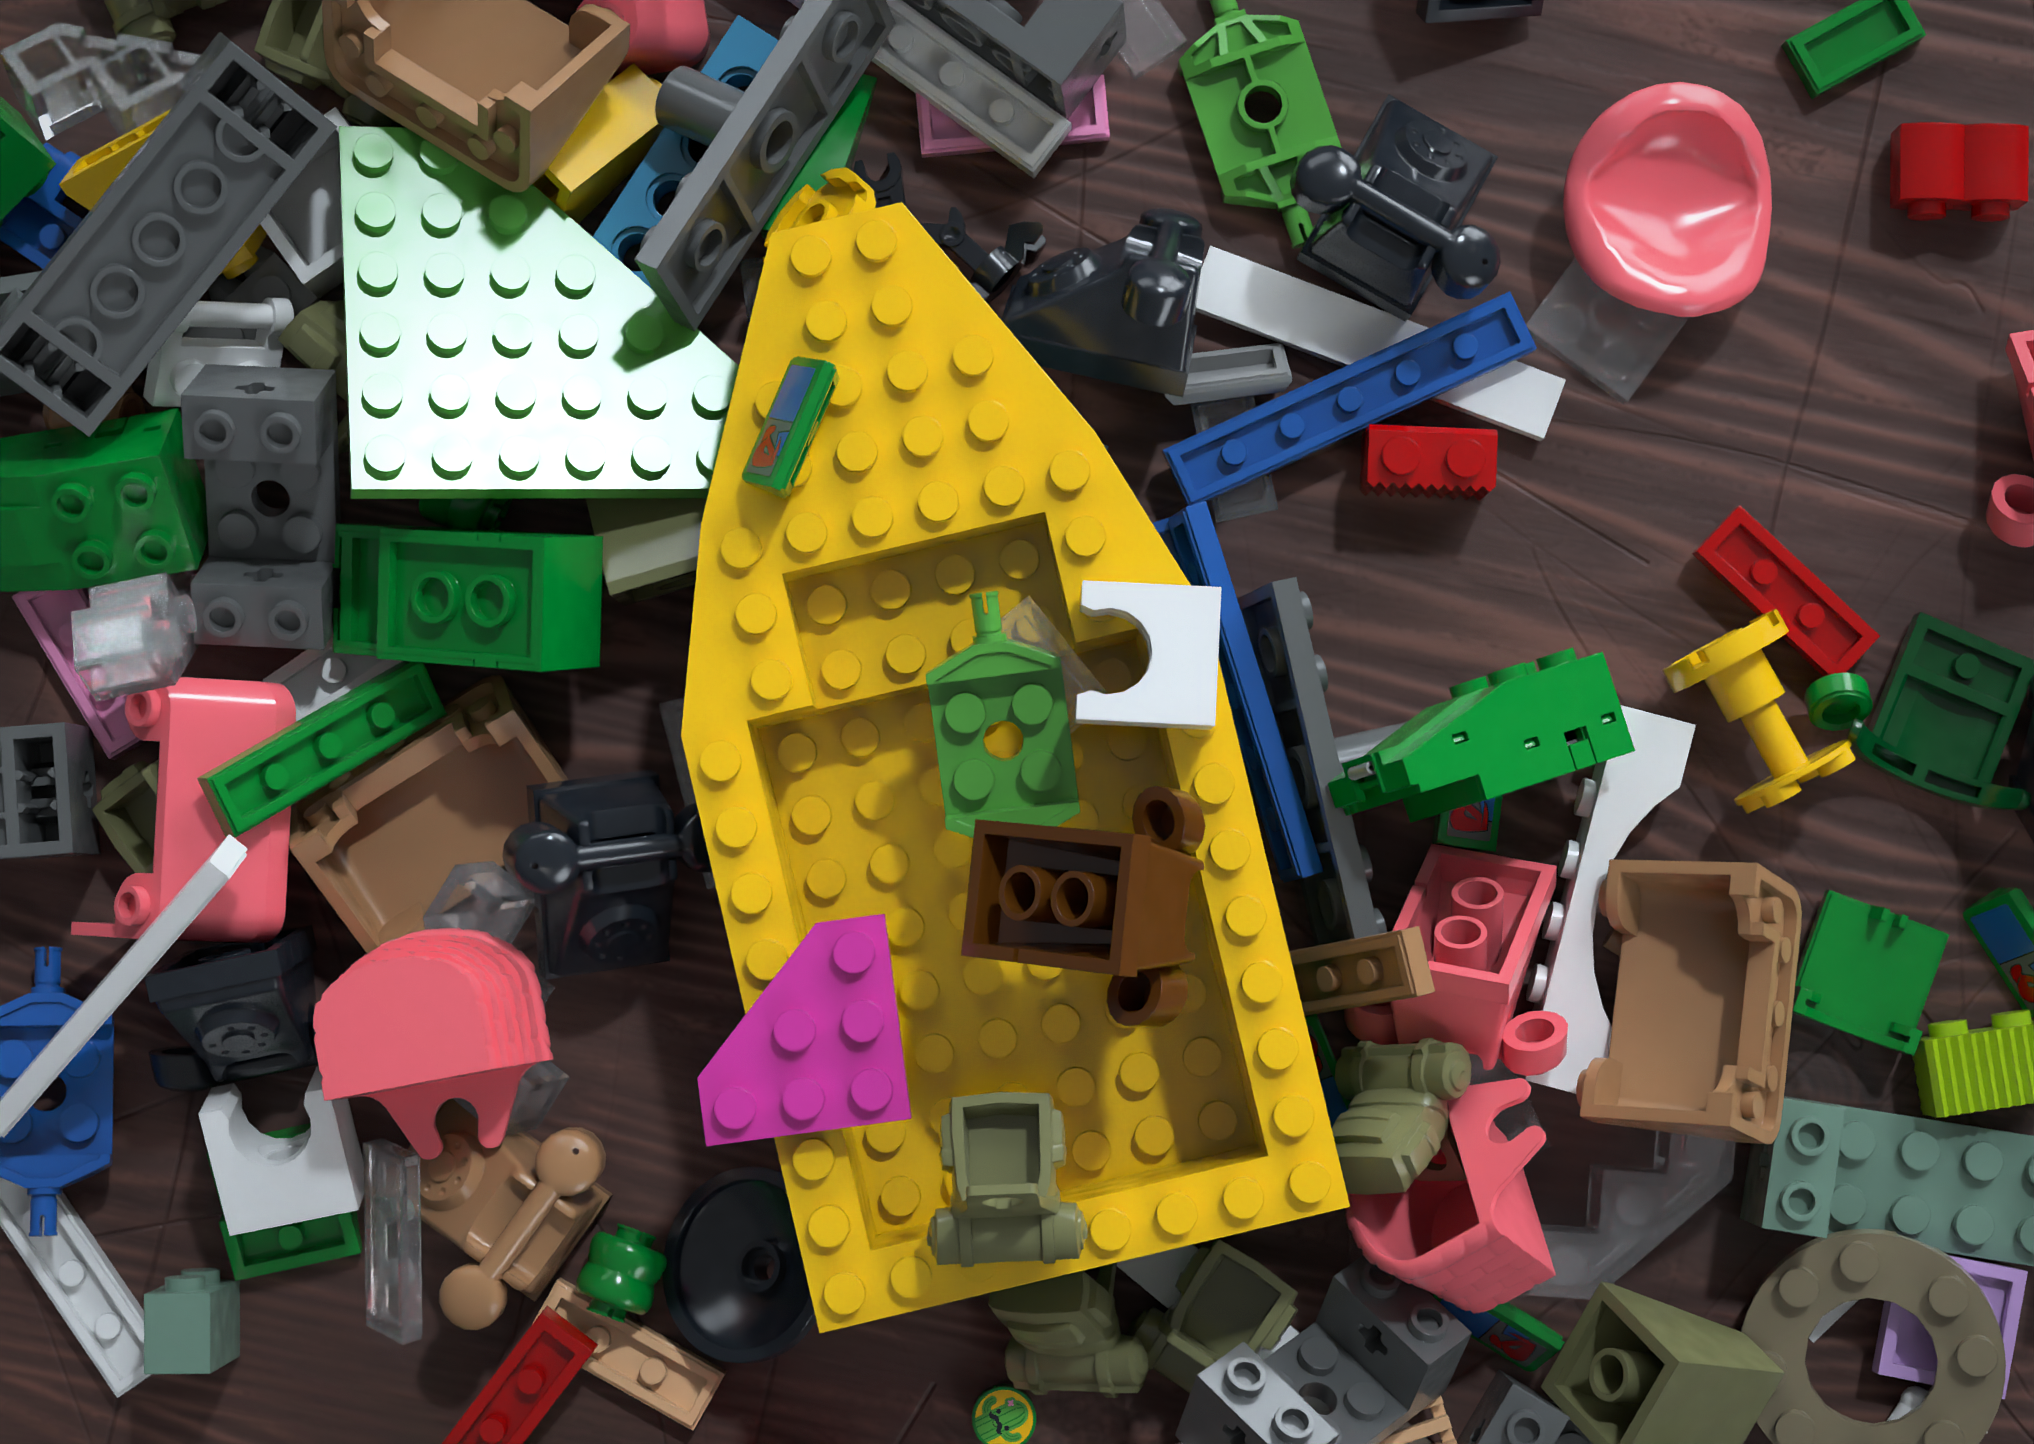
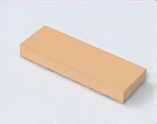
M562 1278L557 1279L535 1320L545 1307L549 1306L598 1344L581 1368L694 1431L727 1371L628 1315L624 1319L626 1320L625 1323H622L610 1317L586 1310L592 1298L579 1293L576 1286Z

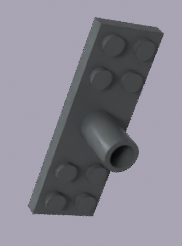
M805 0L798 13L791 16L785 22L780 32L778 43L746 91H742L687 66L677 67L664 80L656 99L655 115L657 122L669 130L708 147L694 170L686 174L680 181L675 193V199L659 223L651 227L645 234L640 245V252L635 258L636 263L674 322L695 331L896 24L886 0Z
M1297 577L1274 581L1237 598L1324 871L1300 879L1315 946L1386 933L1387 928L1384 918L1379 909L1373 908L1368 883L1371 882L1373 875L1370 856L1366 848L1362 844H1358L1352 814L1346 816L1343 808H1335L1327 783L1344 771L1342 763L1362 757L1407 722L1334 738L1323 694L1328 689L1327 670L1322 658L1318 654L1314 655L1309 629L1313 626V611L1310 600L1304 591L1300 592Z

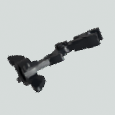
M894 152L887 154L890 171L888 176L881 181H874L868 177L863 160L855 161L854 173L874 190L875 208L900 202L906 206L903 169L899 158ZM956 207L950 208L947 224L920 223L939 247L951 250L974 271L970 283L988 305L1008 287L1019 270L1025 265L1027 252L1037 254L1046 245V239L1042 235L1043 225L1040 222L1023 221L1009 225L1005 248L999 246L988 254L966 234L963 216Z

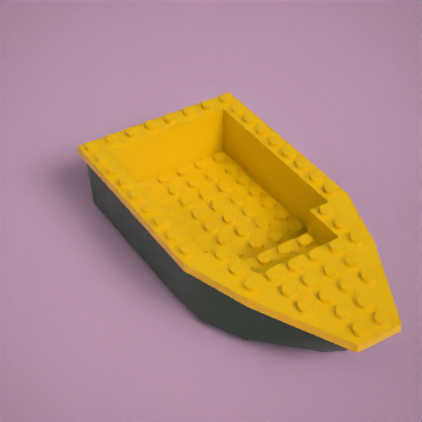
M902 202L772 232L770 235L701 522L681 739L745 1014L750 1010L815 923L885 914L912 1118L774 1137L819 1333L1350 1207L1219 658L1215 726L1211 730L1074 723L1075 701L1078 694L1090 690L1103 694L1124 692L1139 683L1146 673L1149 661L1147 643L1138 628L1130 622L1111 615L1090 617L1080 612L1082 581L1190 585L1093 428ZM798 356L825 360L835 364L840 379L790 497L786 496L784 499L746 483L742 479L743 470L790 361ZM998 591L1002 624L1001 631L1006 632L1007 638L1040 647L1059 654L1061 657L1080 813L1057 827L1135 834L1132 822L1133 806L1140 793L1148 787L1154 786L1177 788L1186 791L1198 802L1202 809L1206 825L1203 841L1198 849L1189 856L1203 861L1204 871H1197L1191 879L1185 929V944L1190 952L1195 953V959L1191 963L1179 965L1185 972L1188 980V999L1182 1012L1172 1022L1163 1027H1128L1117 1023L1113 1019L1107 1005V990L1113 975L961 956L973 838L947 830L945 826V809L926 673L942 661L973 643L972 637L976 636L970 594L982 592L984 612L988 613L986 592ZM998 721L987 728L984 734V743L991 754L999 758H1008L1020 750L1023 744V735L1015 724L1009 721ZM996 1092L1049 1093L1051 1095L1054 1109L1063 1113L1065 1146L1067 1147L1066 1165L1056 1169V1185L1060 1190L1061 1202H1076L1080 1211H1083L1087 1224V1239H1085L1084 1249L1081 1250L1079 1259H1062L1049 1264H1044L1043 1261L979 1263L974 1264L973 1267H961V1264L937 1265L936 1259L932 1255L931 1247L927 1243V1232L930 1218L934 1216L935 1210L937 1208L950 1207L952 1174L942 1170L939 1153L941 1151V1117L949 1114V1103L952 1097Z

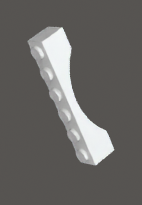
M1622 705L1621 708L1635 751L1597 763L1592 780L1583 778L1580 783L1574 804V815L1582 817L1576 841H1566L1558 867V876L1566 878L1560 903L1552 901L1547 910L1542 930V938L1550 940L1545 964L1536 963L1534 965L1526 993V1000L1534 1002L1533 1011L1555 1012L1564 1017L1568 1023L1567 1053L1556 1068L1544 1074L1531 1076L1516 1074L1517 1078H1523L1526 1081L1575 1094L1577 1080L1581 1071L1587 1069L1594 1058H1609L1612 1027L1602 1006L1594 973L1593 929L1600 886L1606 879L1609 859L1615 858L1629 833L1655 805L1680 787L1696 726L1695 724Z

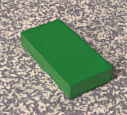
M1859 0L1787 39L1781 46L1813 100L1919 42L1927 34L1907 0Z

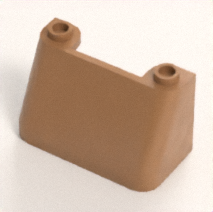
M322 0L324 54L327 66L338 83L357 98L512 192L525 191L546 172L625 59L629 50L630 23L621 19L613 11L595 4H585L571 15L568 26L527 0Z
M492 675L472 684L442 703L447 713L446 715L291 805L289 836L291 852L366 953L371 952L387 941L412 932L427 930L429 926V912L504 866L502 854L505 841L512 831L520 825L529 823L526 785L568 780L519 700L500 675Z
M1609 859L1607 879L1602 882L1599 890V908L1601 914L1604 917H1608L1609 923L1614 930L1623 934L1609 1058H1594L1588 1068L1582 1070L1578 1077L1576 1095L1578 1104L1581 1107L1580 1117L1592 1122L1743 1143L1772 1144L1780 1130L1802 920L1798 892L1791 884L1759 863Z

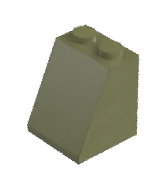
M586 498L594 535L603 536L602 567L610 596L623 606H628L695 586L700 529L707 498Z
M1600 1282L1541 1388L1570 1417V1420L1593 1444H1743L1785 1372L1743 1332L1612 1283Z

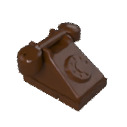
M1163 786L1148 787L1139 794L1133 806L1132 822L1135 834L975 819L961 956L1110 974L1113 976L1107 990V1005L1110 1015L1117 1023L1128 1027L1145 1028L1163 1027L1169 1024L1182 1012L1188 999V980L1185 972L1179 965L1191 963L1195 959V953L1190 952L1186 947L1185 929L1191 879L1197 871H1204V862L1189 856L1202 843L1206 827L1203 812L1198 802L1188 792L1177 788Z

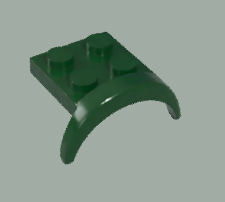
M1919 612L1912 617L1869 727L1867 728L1863 721L1853 719L1847 734V739H1850L1853 744L1850 748L1860 759L1875 769L1903 783L1941 798L1984 809L2002 811L2024 810L2028 808L2031 802V793L2023 789L2009 788L1990 783L2029 688L2030 679L2034 675V660L1923 612Z

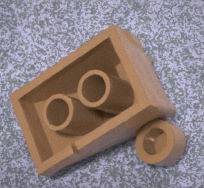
M451 1098L440 1106L436 1114V1127L443 1143L441 1154L435 1159L426 1160L421 1158L413 1146L410 1145L379 1190L479 1262L467 1263L454 1269L444 1279L439 1290V1303L445 1317L453 1325L464 1330H479L491 1325L502 1315L507 1304V1287L505 1282L534 1302L539 1299L613 1194L596 1183L605 1168L606 1153L602 1142L593 1132L582 1127H567L551 1134L541 1143L516 1124L512 1125L509 1123L502 1144L495 1148H486L478 1140V1114L474 1106L462 1098ZM574 1148L579 1150L578 1154L574 1153Z

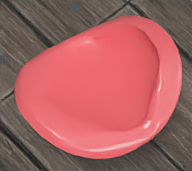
M1672 82L1656 84L1635 91L1617 101L1599 115L1584 134L1571 157L1564 186L1563 210L1565 230L1571 249L1581 268L1597 286L1613 297L1637 308L1677 317H1698L1719 312L1736 305L1753 292L1761 279L1766 262L1772 215L1771 176L1762 137L1749 114L1740 104L1724 93L1708 86Z

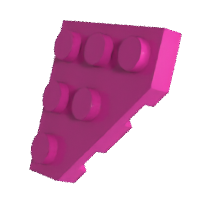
M885 914L815 923L697 1077L706 1146L912 1118Z

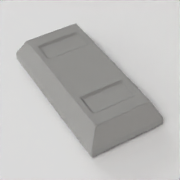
M1283 343L1192 353L1184 396L1179 397L1165 394V397L1173 405L1284 392L1292 382V375Z

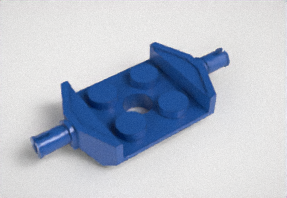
M49 946L48 966L47 949L45 947H35V987L31 988V993L0 1006V1098L83 1003V1001L65 994V988L60 987L61 952L63 949L61 947ZM112 1014L58 1075L64 1081L67 1090L63 1103L51 1111H41L32 1105L4 1138L0 1137V1178L26 1188L27 1196H31L29 1237H42L43 1217L44 1236H58L56 1196H62L63 1188L89 1178L112 1166L114 1016Z

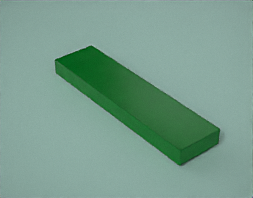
M402 661L203 774L197 780L225 837L230 834L236 838L447 713L423 662Z

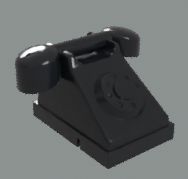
M1388 94L1354 155L1344 148L1337 146H1318L1308 151L1294 168L1290 179L1292 196L1297 204L1306 211L1320 215L1296 260L1405 322L1414 312L1432 277L1437 286L1446 295L1455 299H1471L1480 295L1498 274L1501 264L1500 250L1495 239L1485 229L1476 225L1461 224L1498 156Z
M1155 208L1146 210L1140 215L1139 224L1135 225L1124 238L1094 250L1082 247L1060 253L1037 266L1031 273L1021 276L1017 280L1016 285L1011 287L1001 320L1042 367L1183 397L1197 329L1194 321L1205 246L1204 240L1201 238L1202 224L1191 215L1175 209Z
M653 770L526 785L529 823L520 825L510 833L504 843L502 857L505 868L511 876L524 888L534 892V905L539 908V911H535L539 974L547 980L670 961L669 938L674 884L678 876L677 859L696 872H712L697 803L686 806L674 819V813L660 791L659 774Z
M312 925L280 931L273 940L267 943L227 942L188 950L144 977L150 1003H157L160 1012L190 1045L165 1047L149 1051L154 1080L161 1088L173 1092H198L215 1086L318 1065L314 1042L316 1032L313 1028V1014L315 1004L317 1003L313 952L317 950Z

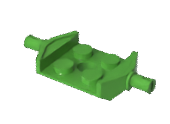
M1209 0L1215 16V26L1184 53L1178 61L1177 69L1180 76L1184 77L1221 186L1220 196L1222 202L1277 209L1278 213H1282L1292 243V249L1301 248L1304 240L1306 242L1313 226L1308 211L1298 205L1291 194L1290 179L1292 172L1300 159L1308 151L1318 146L1333 145L1342 148L1298 20L1281 15H1246L1245 9L1239 10L1236 0ZM1258 91L1272 94L1279 102L1280 114L1276 119L1268 123L1254 121L1248 116L1244 106V101L1249 95Z
M998 591L986 592L988 613L984 612L982 592L969 595L976 636L972 637L973 643L942 661L926 673L945 809V826L947 830L972 838L974 837L975 819L1057 827L1080 813L1061 657L1059 654L1040 647L1007 638L1006 632L1001 631L1002 624ZM998 721H1009L1015 724L1023 735V744L1020 750L1008 758H999L991 754L984 743V734L987 728Z

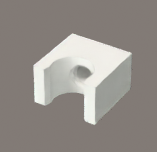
M1083 580L1081 585L1080 612L1090 617L1111 615L1130 622L1138 628L1147 643L1149 661L1146 673L1139 683L1124 692L1103 694L1090 690L1078 694L1075 701L1074 723L1211 730L1215 726L1221 587Z
M319 1066L315 1069L304 1099V1107L310 1117L311 1127L305 1133L293 1138H274L260 1133L252 1126L242 1109V1094L234 1083L211 1088L198 1115L229 1236L359 1210L368 1184V1178L348 1099L324 1101L321 1084L322 1075L319 1072Z

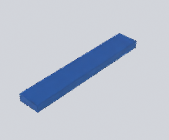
M1509 291L1163 449L1162 454L1186 505L1191 506L1204 501L1207 502L1363 431L1369 424H1378L1527 356L1535 352L1537 347Z
M1204 501L1187 506L1171 516L1167 522L1184 575L1190 585L1221 587L1218 658L1243 762L1280 879L1285 883L1324 872L1207 502Z

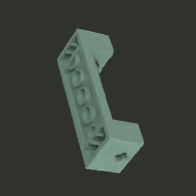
M1784 1096L1780 1130L1772 1144L1751 1143L1740 1219L1765 1229L1827 1238V1234L1844 1230L1883 1229L1897 1232L1898 1235L1918 1240L1933 1248L1935 1246L1946 1253L2034 1266V1135Z

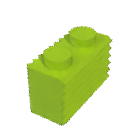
M2030 1010L1992 1014L1991 1027L1968 1030L1967 1019L1927 1024L1929 1036L1921 1037L1916 1053L1912 1056L1915 1063L1914 1071L1917 1076L1916 1083L1919 1088L1918 1096L1921 1101L1920 1108L1923 1115L1938 1118L2034 1104V1020L2031 1019Z

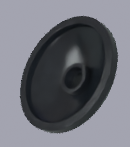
M738 1167L722 1172L698 1187L676 1215L665 1244L664 1255L667 1258V1264L662 1274V1280L670 1314L684 1337L698 1350L715 1359L732 1363L750 1364L778 1357L798 1344L817 1321L782 1172L762 1167ZM774 1259V1271L769 1279L767 1267L770 1261Z

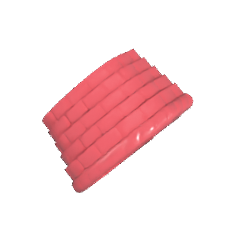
M439 928L412 932L387 941L353 963L344 974L339 976L322 994L321 1001L315 1004L313 1028L316 1034L314 1042L319 1072L322 1075L321 1084L324 1101L342 1100L359 1096L370 1097L379 1101L390 1113L418 1155L423 1159L431 1160L437 1158L443 1150V1143L435 1122L437 1111L445 1101L451 1098H462L470 1102L477 1111L479 1142L486 1148L498 1147L504 1141L523 1075L535 1064L553 1060V1053L550 1050L549 1030L545 1023L544 1001L541 998L542 990L535 973L534 964L522 951L517 950L512 944L494 937L488 932L473 929L463 930L461 928Z
M1517 1078L1468 1085L1466 1092L1461 1097L1448 1100L1451 1131L1456 1139L1467 1177L1466 1180L1419 1181L1415 1179L1406 1192L1347 1194L1350 1207L1345 1208L1348 1228L1352 1231L1357 1247L1362 1249L1363 1256L1371 1264L1377 1265L1379 1269L1394 1275L1407 1284L1412 1283L1416 1287L1435 1294L1438 1298H1443L1445 1301L1453 1303L1464 1311L1470 1310L1473 1314L1494 1309L1498 1304H1504L1532 1289L1535 1284H1541L1556 1276L1523 1169L1544 1145L1546 1133L1541 1127L1534 1125L1526 1128L1514 1139L1508 1141L1507 1137L1498 1129L1493 1121L1502 1110L1520 1104L1529 1097L1531 1086L1525 1079ZM1441 1149L1433 1156L1431 1162L1441 1165L1446 1164V1157Z

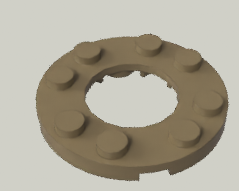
M1883 1229L1844 1230L1827 1234V1238L1819 1237L1801 1245L1779 1261L1761 1281L1747 1309L1741 1332L1745 1333L1785 1372L1757 1420L1759 1427L1772 1444H1979L1989 1430L2003 1396L2006 1372L2004 1343L1998 1321L1984 1292L1973 1277L1948 1254L1935 1246L1933 1248L1918 1240L1898 1235L1894 1231ZM1865 1298L1894 1302L1917 1316L1933 1339L1938 1359L1933 1386L1921 1404L1899 1419L1874 1424L1853 1420L1827 1406L1811 1385L1805 1363L1808 1339L1821 1318L1842 1303Z

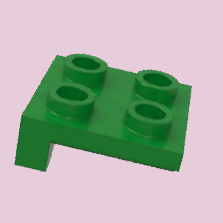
M1825 890L1797 968L1792 1013L1896 1052L1914 1056L1923 1031L1916 1029L1950 934L1908 919L1909 916L1904 914L1892 913L1890 909L1869 905L1840 893Z

